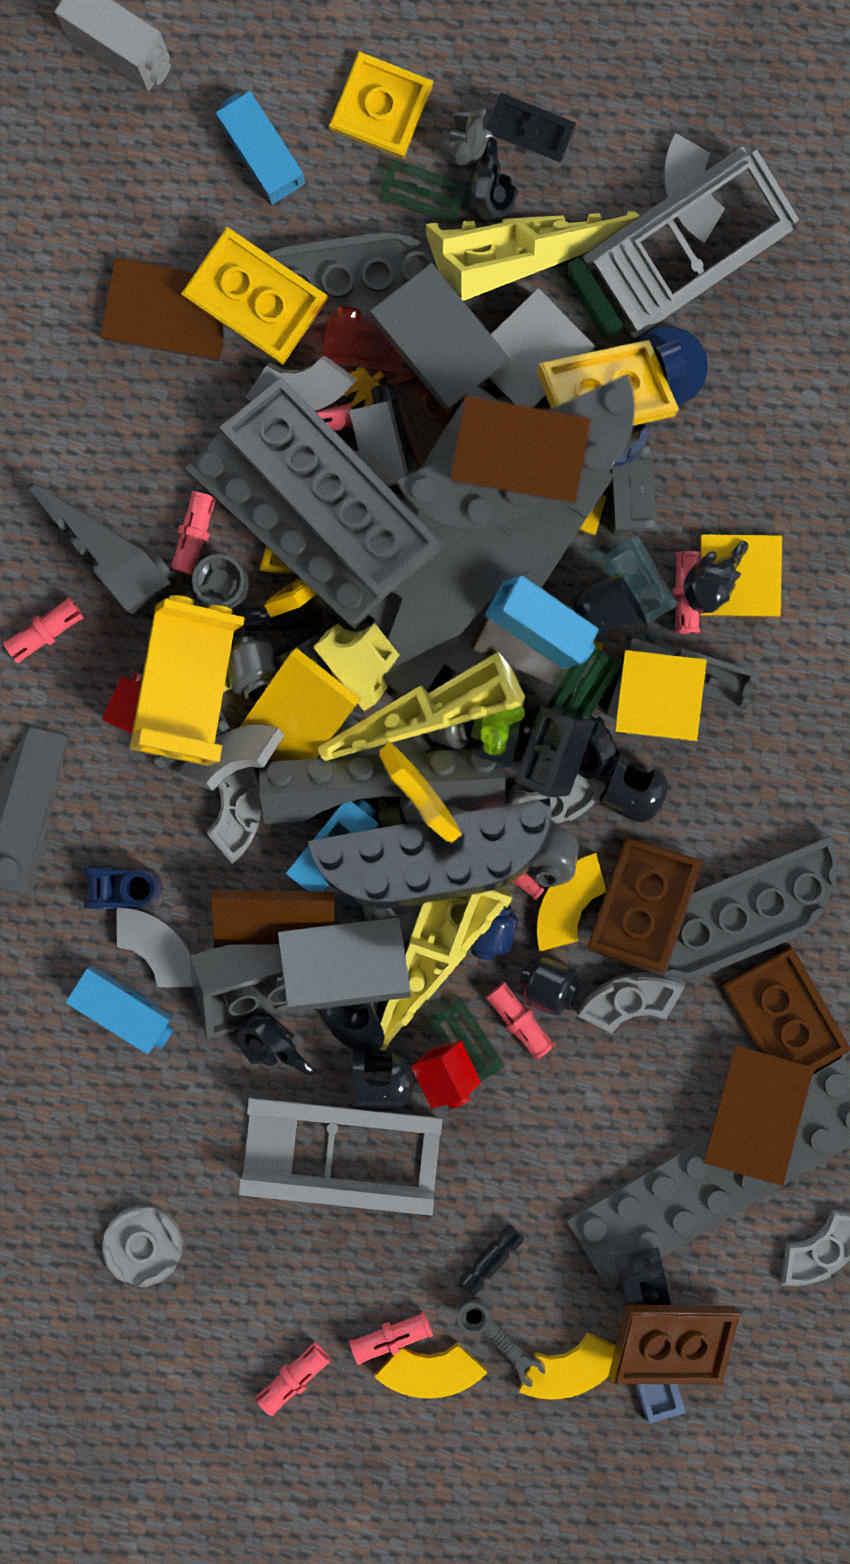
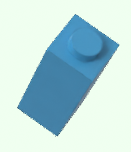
M251 91L242 96L240 93L234 94L226 99L220 106L221 110L216 112L219 124L271 205L304 185L305 179L302 170Z
M522 575L502 582L485 614L487 618L560 668L584 663L594 650L595 644L593 640L599 630Z
M364 799L343 803L313 840L373 830L380 823L374 818L378 811ZM308 845L286 874L307 891L323 892L328 884L320 875Z
M94 965L86 969L66 1001L74 1009L146 1054H149L155 1046L162 1049L174 1031V1028L169 1026L174 1015Z

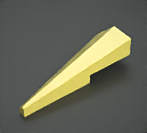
M629 211L627 216L602 221L600 213L589 214L586 222L570 223L565 221L564 215L502 219V223L476 228L475 221H463L461 229L441 230L438 223L426 224V236L438 271L464 301L587 253L639 218L640 215L635 211Z
M497 652L429 694L422 686L417 687L317 748L321 758L327 761L388 744L389 742H395L516 708L522 705L525 696L513 669L501 654Z
M501 887L484 893L421 904L405 949L411 997L387 1000L380 1019L385 1039L383 1046L379 1050L385 1051L388 1048L390 1041L400 1029L410 1022L417 1009L426 999L428 1000L450 975L466 956L468 949L481 934H484L489 929L492 921L501 910L510 904L513 894L509 890Z

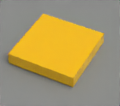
M358 51L329 124V130L404 159L433 87V81Z
M700 535V559L713 551L717 554L715 562H717L719 558L728 556L742 540L748 543L749 548L736 568V571L740 572L741 576L735 581L736 586L730 596V600L713 613H702L699 616L780 617L782 536Z
M624 650L615 732L697 741L707 660Z

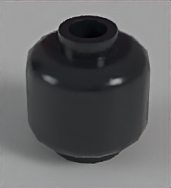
M542 957L536 961L533 967L526 965L520 977L519 987L524 989V1001L527 1005L558 1016L565 1009L572 1010L578 998L582 982L577 979V972L572 966L548 957Z

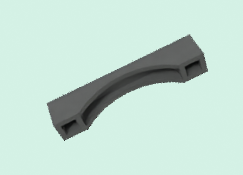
M473 749L402 753L425 778L443 803L453 805L464 811L506 806L505 769L503 763L479 758L473 754ZM380 755L338 757L324 761L322 758L267 762L264 768H260V800L264 824L305 822L322 811L359 799L381 796H407L390 778Z

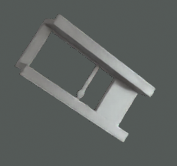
M741 147L581 258L590 271L598 270L630 322L624 326L631 337L635 339L793 231L791 225L798 222L799 218L758 150L747 153L745 148ZM747 169L778 220L704 271L703 262L696 258L673 219ZM666 224L690 260L691 269L698 273L696 277L673 293H671L640 243Z
M249 1097L247 1115H249L244 1172L240 1179L239 1195L433 1215L442 1117ZM297 1120L329 1123L326 1128L329 1137L324 1177L292 1174ZM337 1124L424 1133L419 1186L412 1187L330 1178L334 1138L338 1132Z

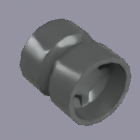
M222 554L209 555L199 562L194 569L192 577L195 593L207 605H220L234 609L241 605L248 596L250 587L248 575L244 568L230 556Z

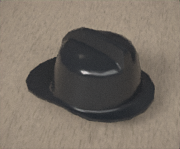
M378 1002L320 1009L335 1038L352 1050L354 1046L365 1047L366 1053L369 1054L377 1052L383 1046L385 1035L376 1015Z

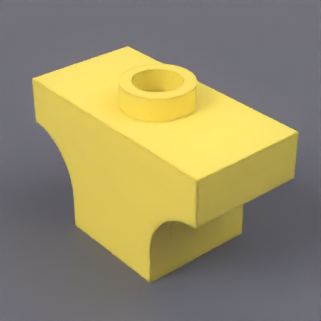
M375 623L360 632H351L336 624L327 630L314 646L318 654L330 667L332 676L361 699L358 704L363 711L376 704L388 688L384 680V673L391 668L399 657V653Z

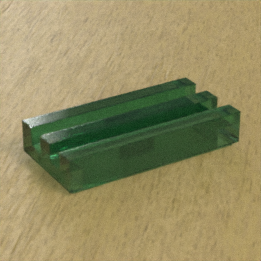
M391 159L379 194V200L455 226L468 184ZM397 172L456 192L455 198L395 179V174ZM392 187L450 207L451 210L448 212L390 192V189Z
M580 256L568 264L565 276L604 339L609 341L620 334L623 324Z
M594 647L592 654L584 663L569 668L547 707L563 706L590 659L594 656L596 657L585 677L579 682L575 689V694L566 707L570 709L569 714L590 717L622 666V663L617 658Z
M462 998L442 1010L436 1016L434 1015L428 1019L444 1045L453 1043L440 1024L447 1019L481 1071L478 1073L481 1082L505 1067L501 1057ZM458 1011L461 1012L494 1064L487 1067L453 1014Z

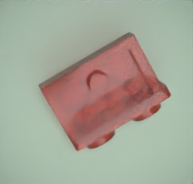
M338 306L337 312L327 311L321 357L325 355L335 364L402 372L403 358L369 316L362 315L361 309L350 306Z

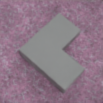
M391 400L350 410L349 413L359 451H355V454L386 486L398 484L397 480L408 476L409 473Z

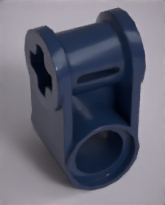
M83 867V874L87 875V900L83 902V908L112 909L145 906L154 902L160 896L163 887L161 878L156 872L145 868ZM138 876L145 878L150 885V893L146 898H140L133 892V881Z

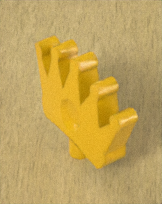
M360 366L356 371L350 373L357 380L343 394L347 397L349 394L357 392L354 400L350 403L351 407H356L358 403L365 399L364 407L374 405L371 389L379 386L380 384L378 383L385 376L379 370L371 377L365 366Z

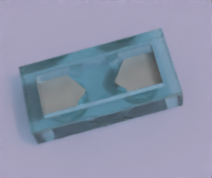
M638 535L601 557L611 576L617 573L623 575L643 609L648 623L678 606Z

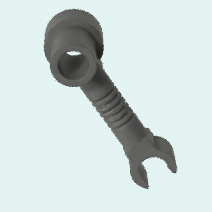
M475 1298L466 1301L460 1307L457 1316L460 1329L469 1335L483 1333L513 1363V1366L519 1371V1378L522 1383L532 1387L533 1381L526 1375L525 1369L528 1366H535L540 1372L545 1374L546 1369L542 1360L537 1357H531L514 1343L511 1338H508V1335L490 1318V1310L483 1300ZM476 1309L480 1311L482 1316L480 1318H473L469 1315L468 1311Z

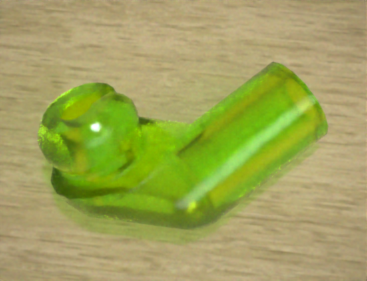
M522 705L483 717L481 740L484 742L483 749L488 754L497 755L505 750L509 725L524 718Z

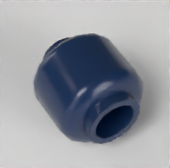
M510 904L501 910L492 921L489 929L484 934H481L470 947L473 956L484 960H493L495 955H503L509 952L518 925V918L511 911L512 907Z

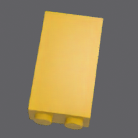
M173 595L155 606L129 749L210 766L220 761L222 745L214 743L233 634L236 629L243 626L244 617L232 615L233 610L225 606L209 605L207 609L194 606V601L190 598Z

